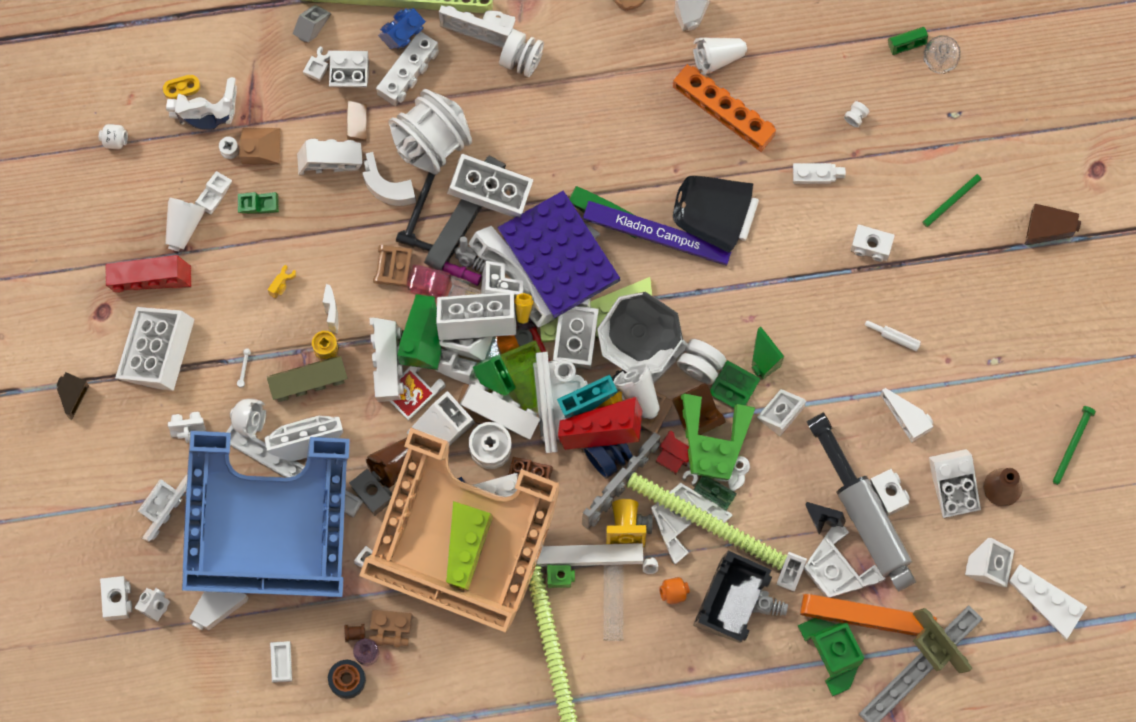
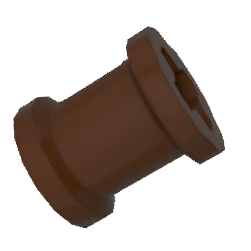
M361 624V626H344L345 643L349 642V640H362V642H365V624Z

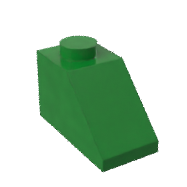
M500 354L482 360L473 366L475 376L481 385L504 396L516 389Z

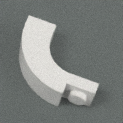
M373 152L366 153L367 160H364L366 172H363V178L372 195L390 205L405 206L415 204L416 199L411 180L398 183L386 181L378 173Z

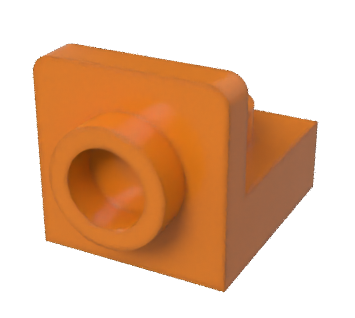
M514 335L493 336V340L504 359L520 351Z

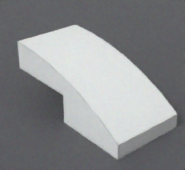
M216 171L207 182L206 189L195 201V204L204 207L205 212L212 214L229 189L232 180Z

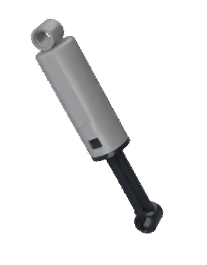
M822 412L806 421L815 438L819 439L844 485L836 493L846 508L845 510L851 521L856 526L883 577L890 576L898 592L916 583L908 568L912 560L885 512L882 502L877 493H875L867 476L856 477L832 432L833 427L826 414Z

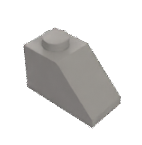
M315 4L299 15L293 35L297 36L301 41L309 43L317 37L331 13Z

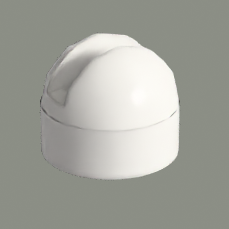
M646 558L643 561L644 573L654 574L658 571V562L655 558Z

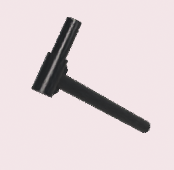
M428 172L406 231L398 232L396 242L413 248L415 246L427 251L431 250L433 245L418 240L413 232L435 174Z

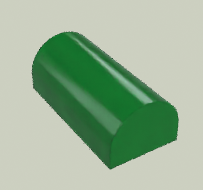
M920 27L888 38V45L892 55L926 45L928 33L925 27Z

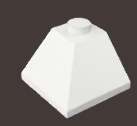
M675 0L674 13L682 31L687 29L689 31L694 30L700 25L710 0Z
M988 538L969 556L965 575L976 581L1007 587L1014 549L993 538Z

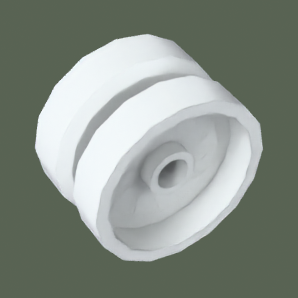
M690 339L685 348L687 353L681 354L677 361L678 367L700 382L713 384L718 376L716 370H721L727 359L713 346L697 339Z
M485 422L478 425L472 431L469 437V449L473 461L482 468L496 469L502 467L509 460L512 450L511 437L503 425L496 422Z

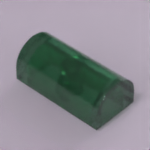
M705 476L700 478L694 488L695 492L710 502L717 504L725 511L729 509L737 493L714 479Z

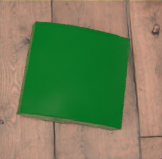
M727 360L713 383L710 392L713 397L733 408L737 404L746 406L761 378Z

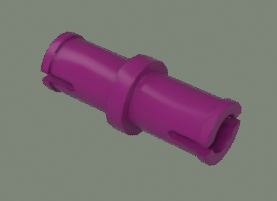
M447 261L443 267V273L454 276L459 281L464 280L476 286L481 282L482 275L467 270L465 266L459 267Z

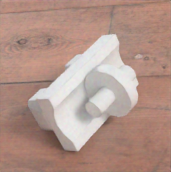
M192 412L188 420H183L180 414L172 415L171 422H168L171 438H185L186 443H190L191 431H206L200 412Z

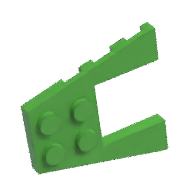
M682 394L683 418L686 422L687 430L685 433L689 444L688 456L691 474L729 480L755 407L740 404L734 406L731 441L698 435L702 397Z

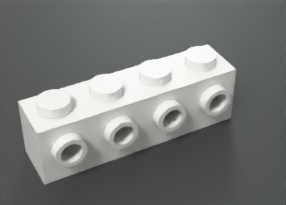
M419 32L376 87L377 95L395 107L399 102H403L407 95L406 92L409 88L412 89L415 86L420 73L423 74L427 70L430 60H434L439 53L438 42Z
M477 382L475 385L470 384L460 402L461 406L503 425L505 428L526 439H531L540 421V418L536 417L538 413L528 408L526 411L520 409V404L513 400H510L509 403L502 399L503 395L495 391L491 394L485 391V386Z

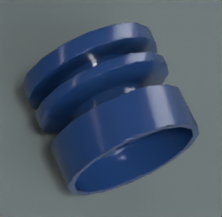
M627 443L583 448L589 461L606 479L617 472L615 461L619 465L625 466V460L629 462L633 457Z

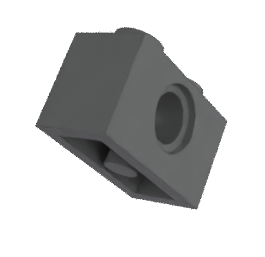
M367 468L349 484L373 515L376 516L389 505L392 492L386 485L384 487L381 486L379 483L381 479L375 471L370 472ZM376 487L378 491L375 495H369L367 493L368 489Z

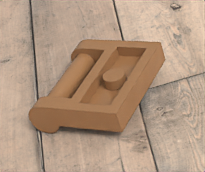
M379 245V259L373 283L407 287L412 249ZM387 254H392L389 277L384 276Z

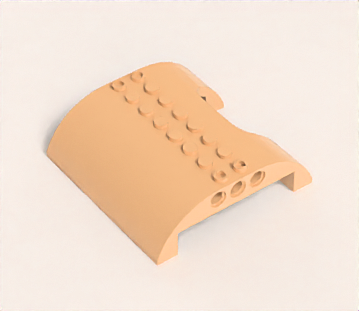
M410 428L404 447L408 448L373 552L365 558L359 576L506 633L522 603L545 542L558 499L559 483L521 469L515 485L517 491L512 496L507 497L495 495L461 482L454 477L448 466V441ZM453 501L489 512L493 515L468 591L451 586L446 582Z

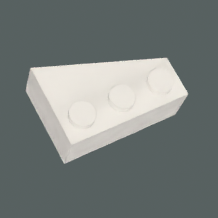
M308 139L297 153L298 175H303L304 171L316 170V173H322V169H334V172L358 170L362 165L361 143H356L353 140L337 142L334 139L326 141Z

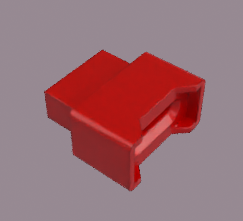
M669 431L659 446L661 453L655 463L676 475L682 465L687 467L689 463V446L676 439L674 432Z

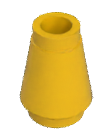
M521 293L514 300L517 321L519 323H527L533 299L531 295Z

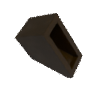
M65 372L64 376H61L57 382V391L65 414L72 420L89 385L87 381Z

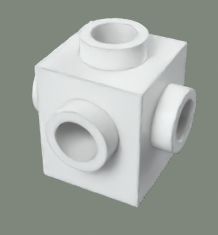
M146 588L141 594L135 609L148 618L159 621L162 614L166 612L170 601L164 597L166 594L161 590L155 588L153 591Z

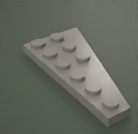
M654 432L639 449V455H635L629 460L626 466L627 469L622 468L604 488L602 497L597 496L590 506L591 510L586 508L583 511L582 525L585 528L589 529L591 525L593 527L597 525L601 519V513L603 511L607 512L612 506L613 498L615 496L619 497L625 490L624 486L629 481L631 475L639 467L643 468L649 460L647 457L651 452L655 453L661 445L659 443L661 436Z

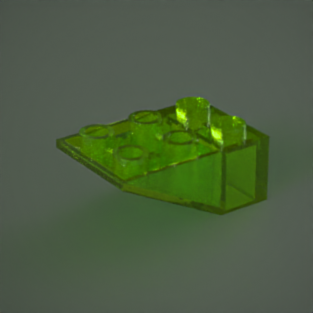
M536 340L500 355L516 387L514 393L524 411L527 408L537 407L533 363H536V353L541 351Z

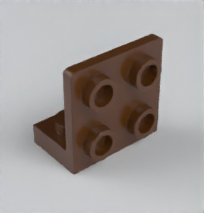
M703 383L683 393L702 397L698 435H702L726 423L724 416L716 408L707 383ZM681 395L673 398L672 401L682 427L686 431V422L683 418V400H681Z

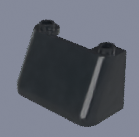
M728 550L719 562L693 626L741 643L742 640L745 641L750 632L747 629V623L759 594L764 586L768 587L771 582V569Z

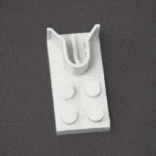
M441 5L439 10L441 27L501 48L504 47L508 36L513 31L515 23L514 16L512 17L499 11H486L483 19L474 17L469 12H459L452 6L445 7Z

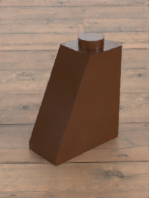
M1034 204L1025 244L1031 245L1073 237L1076 231L1079 232L1081 221L1078 220L1079 213Z

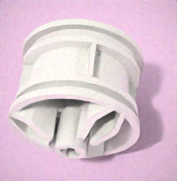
M424 89L420 93L421 97L415 99L416 106L407 114L399 113L397 118L392 117L388 122L400 157L415 167L437 175L441 171L440 167L446 164L445 158L454 150L461 151L464 145L469 146L472 143V138L461 107L456 102L442 95Z

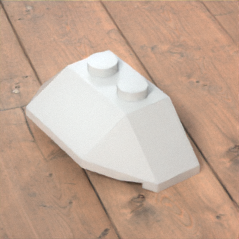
M319 415L283 425L264 439L269 454L293 462L307 458L310 437L339 438L343 433L339 417L333 418Z

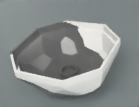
M646 291L618 297L597 328L602 356L626 372L630 371L629 367L637 364H646L650 368L651 374L662 372L683 341L678 313Z

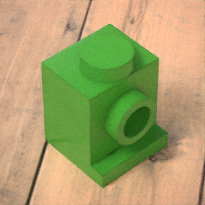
M547 565L548 588L571 587V582H575V570H571V565ZM559 572H563L565 576L563 578H559L557 574Z

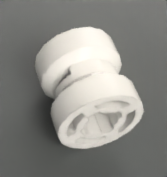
M855 101L851 105V110L847 111L844 115V119L850 125L858 128L862 123V119L867 117L870 111L864 104Z

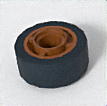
M348 659L335 663L329 670L327 677L328 685L332 692L338 697L345 699L354 698L359 695L366 683L362 667L357 662ZM344 675H351L352 680L350 683L345 684L341 681Z

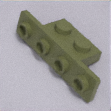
M926 608L915 610L913 615L924 629L913 642L936 671H940L950 661L958 673L971 671L972 666L969 664L968 659L961 654L956 644L950 640L945 630L933 618L932 613Z

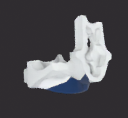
M233 77L227 79L224 96L216 104H211L202 97L188 101L182 94H178L177 100L168 99L166 110L169 112V117L178 119L182 125L187 123L202 130H214L220 124H231L235 114L236 79Z

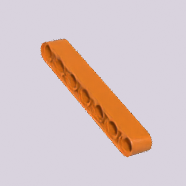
M812 594L803 595L800 611L802 616L917 636L924 629L913 615V612Z

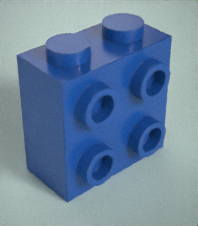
M405 8L393 16L394 20L392 22H387L380 29L382 32L378 36L389 49L403 48L411 41L409 38L412 35H417L423 30L422 25L426 21L414 8Z

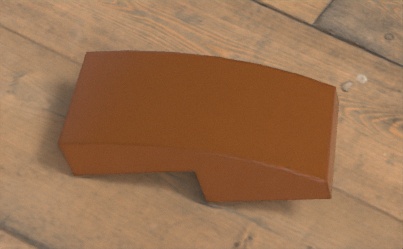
M513 457L508 475L517 473L519 477L520 471L523 469L550 480L553 467L547 464L532 462L529 459Z

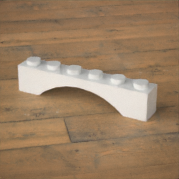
M489 226L475 232L469 242L470 247L475 253L486 261L505 264V273L511 279L523 281V293L531 295L533 299L529 317L536 326L541 327L554 321L555 318L513 252L496 230Z

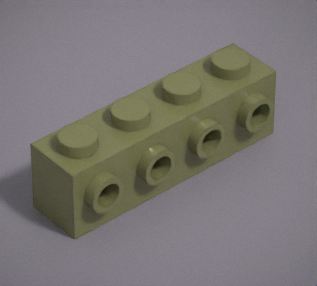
M341 355L267 376L273 400L277 399L278 402L289 399V395L296 394V397L307 394V390H323L326 388L325 385L333 383L334 386L345 383L344 380L348 379Z

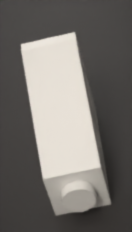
M204 591L189 619L193 622L192 626L201 631L205 628L209 631L245 604L249 598L244 593Z

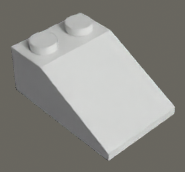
M575 306L559 316L553 361L566 360L577 368L591 369L598 309Z

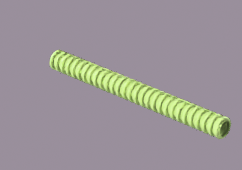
M636 472L631 475L627 488L631 487L632 491L637 490V493H642L643 497L647 496L649 500L653 499L654 503L658 502L660 506L664 505L665 509L668 507L669 511H675L676 515L679 513L680 517H686L687 521L691 520V523H697L696 526L700 525L702 529L706 528L707 532L711 531L713 535L717 534L718 538L722 537L724 541L728 540L729 544L733 543L735 547L739 546L740 550L744 549L746 553L750 552L751 556L755 555V558H761L762 562L766 561V564H772L771 567H777V570L783 568L787 558L786 554L782 555V552H776L775 548L771 549L770 545L767 547L765 546L766 543H760L759 539L756 541L755 537L751 538L749 534L745 535L744 531L740 532L738 528L734 529V526H729L728 522L723 523V520H718L717 516L712 517L711 513L707 514L706 510L702 511L700 507L696 508L695 504L692 506L691 502H685L684 498L681 500L680 496H674L673 492L670 494L669 490L665 491L663 490L664 487L660 488L658 484L654 485L653 481L649 482L647 478L643 479L642 475L638 476Z
M536 566L529 583V591L532 592L530 596L533 597V609H536L534 613L537 615L536 621L539 622L537 626L540 627L539 633L542 634L540 638L543 639L541 643L544 645L543 650L546 651L544 656L547 657V668H550L548 673L551 674L550 680L553 681L551 685L554 686V698H557V710H560L558 715L561 716L560 722H578L576 721L578 718L575 715L576 710L573 709L575 706L572 703L573 697H570L572 694L569 691L570 685L567 684L569 682L566 679L568 675L565 673L566 668L563 667L565 663L562 661L563 656L560 655L562 650L559 649L560 644L557 642L559 641V638L556 637L558 633L555 631L556 626L553 625L555 621L552 619V608H549L551 605L548 602L549 596H546L548 591L545 590L546 584L543 583L545 579L542 578V567Z

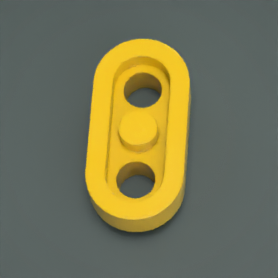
M186 75L168 80L163 85V93L168 99H177L178 94H182L185 97L193 95L200 89L199 79L195 75ZM194 84V87L188 88V85ZM175 89L176 92L170 93V90Z

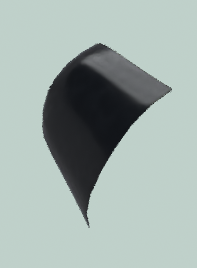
M688 176L678 189L673 220L684 231L730 253L739 239L750 206L753 183L705 176ZM682 191L681 200L678 202L679 194ZM683 202L686 203L684 208L682 207Z

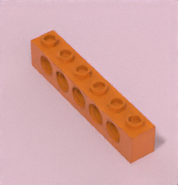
M686 64L673 80L674 89L760 152L764 150L775 136L776 129L771 122L761 119L756 111L746 108L741 100L731 97L726 89L716 86L711 78L704 77L696 67ZM696 82L699 83L700 86L693 87L691 84ZM711 93V94H713L715 97H714V98H708V97L706 96V94ZM727 104L730 108L723 109L721 105ZM742 115L745 119L738 120L736 116ZM757 126L760 130L753 131L750 127Z

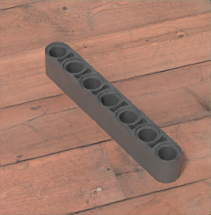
M490 155L484 161L503 169L506 167L505 163ZM488 184V188L492 189L493 185ZM461 199L429 251L424 263L442 272L445 263L449 262L453 256L454 249L459 246L460 238L465 236L482 206Z

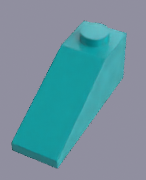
M608 375L558 398L557 401L565 418H570L592 411L618 393L611 376Z

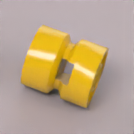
M320 331L314 335L312 347L315 356L322 361L337 356L339 348L333 333Z

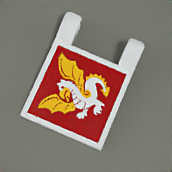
M410 366L403 373V376H400V383L404 385V394H401V400L390 401L408 421L446 386L441 379H438L430 388L416 374V372L422 369L420 367Z

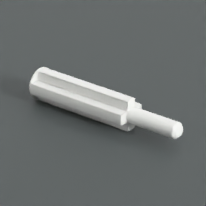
M870 321L865 323V326L882 333L881 336L909 349L917 351L920 347L921 341L886 325L883 328Z

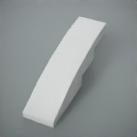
M442 349L439 368L435 371L469 385H475L476 382L480 384L473 369V366L477 364L476 362L459 358L457 352Z

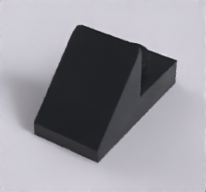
M806 502L807 511L819 535L825 522L832 527L844 526L846 520L843 512Z

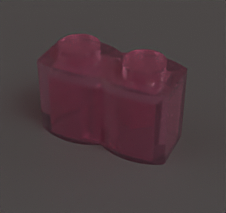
M413 265L407 287L410 293L414 295L427 294L434 296L435 300H437V297L446 296L451 276L450 273Z

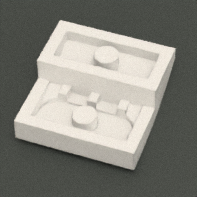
M326 284L323 305L325 312L328 314L327 324L329 331L337 334L339 321L337 305L331 286Z

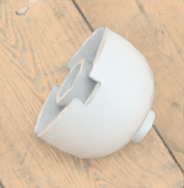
M244 399L238 402L230 412L233 429L240 435L255 438L257 435L254 434L257 431L261 432L265 423L266 410H263L262 407L265 404L257 399Z

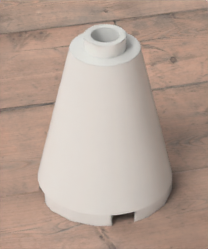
M696 38L694 44H697L696 49H693L695 63L698 70H703L701 73L703 75L744 57L745 52H747V45L740 38Z
M169 198L165 243L169 245L168 249L179 252L180 249L185 248L205 213L204 207L179 199Z
M637 364L629 367V372L624 374L622 371L613 381L618 391H621L626 399L637 398L642 408L643 418L652 419L656 417L660 407L650 368L646 364Z

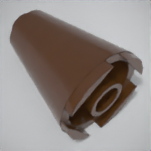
M407 437L370 454L366 459L369 470L371 472L375 471L381 478L379 482L388 488L393 486L399 477L408 448L404 447Z
M1013 468L995 469L987 475L984 481L986 498L997 506L1013 505L1022 494L1023 487L1020 475Z

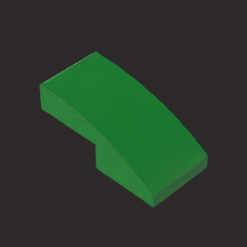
M276 192L238 194V213L261 214L279 212L278 194Z

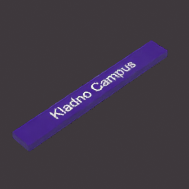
M588 201L582 219L727 266L731 252L728 253L688 232L592 201Z

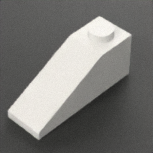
M886 388L882 390L880 394L911 443L932 430L933 420L928 414H925L923 410Z

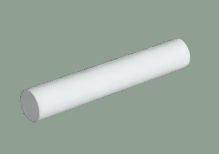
M757 198L751 199L739 239L742 241L747 239L759 202Z

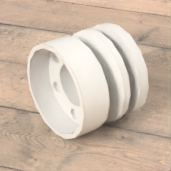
M513 29L503 47L499 65L512 70L517 63V73L521 74L524 71V76L530 77L541 60L544 41L538 40L535 43V38L531 37L525 43L526 34Z

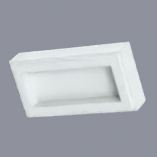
M271 642L272 683L291 682V642Z

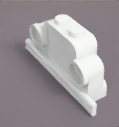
M548 352L536 353V363H533L538 416L540 418L541 439L545 441L546 453L558 452L556 440H559V422L566 419L557 399L588 385V383L581 376L575 374L576 369L571 362L566 360L548 362Z

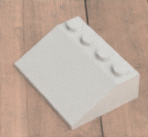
M137 307L115 378L151 388L174 391L195 319L179 310Z

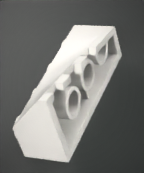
M369 318L370 325L374 328V334H371L373 349H376V352L372 354L374 368L377 367V371L373 372L375 398L378 402L401 400V394H404V385L400 383V376H403V365H400L397 354L399 339L402 338V329L397 325L396 321Z

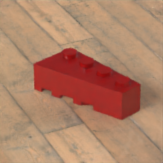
M633 397L560 420L558 438L565 450L640 442L642 408L637 398Z

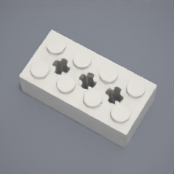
M461 154L447 194L515 218L522 215L533 179ZM471 177L475 179L474 183L470 182ZM488 184L493 185L492 189L488 188ZM507 190L510 191V196L506 195L505 192Z
M514 292L437 297V330L439 340L516 335Z

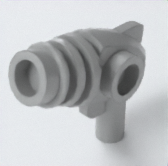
M461 237L460 247L454 249L455 258L459 260L462 266L471 267L473 265V270L477 267L476 271L483 272L486 261L483 262L484 259L477 258L478 255L475 251L468 247L467 238Z
M761 590L752 613L759 612L769 615L772 610V615L776 611V615L780 612V616H786L788 604L783 602L780 605L781 601L776 604L777 599L773 603V598L768 596L769 592Z

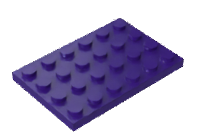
M564 190L522 213L520 217H515L498 227L502 237L554 318L621 281Z

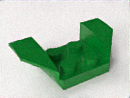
M813 618L798 625L805 642L810 639L813 640L830 675L825 682L832 697L849 690L858 667L865 658L848 624H835Z

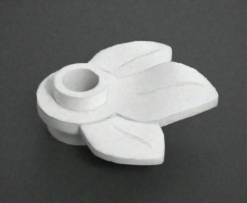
M738 456L729 480L714 479L717 481H728L730 490L735 491L744 484L745 474L750 469V463L745 457ZM738 463H743L741 469L737 468Z

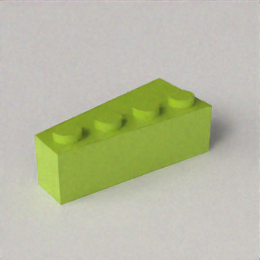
M453 501L446 582L451 586L468 591L493 515Z

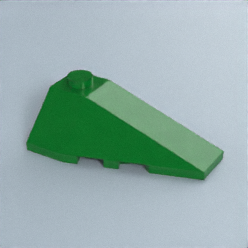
M416 294L397 356L400 365L438 370L442 349L437 330L435 297Z

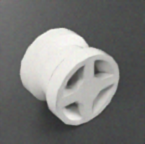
M225 137L220 141L219 149L224 158L233 159L238 155L239 147L234 138Z

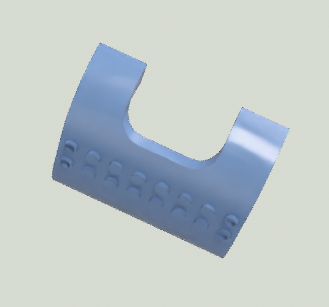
M191 431L186 488L182 591L342 597L343 577L341 575L346 466L349 459L350 439L310 437L307 461L299 474L287 478L242 475L233 469L229 461L231 433Z

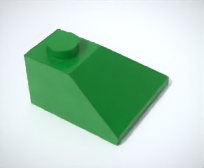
M759 327L755 338L751 368L756 376H761L762 379H765L782 366L784 355L764 329Z

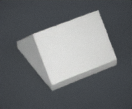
M493 336L441 340L439 343L443 348L457 352L460 356L482 361L486 358Z
M780 389L757 418L778 436H781L804 409L806 400Z

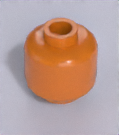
M680 577L666 579L663 581L662 586L659 587L662 601H666L670 605L684 602L687 594L690 593L688 583L684 582Z

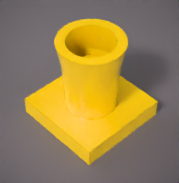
M619 499L612 503L615 526H607L606 544L643 543V548H645L646 525H636L639 506L637 501Z

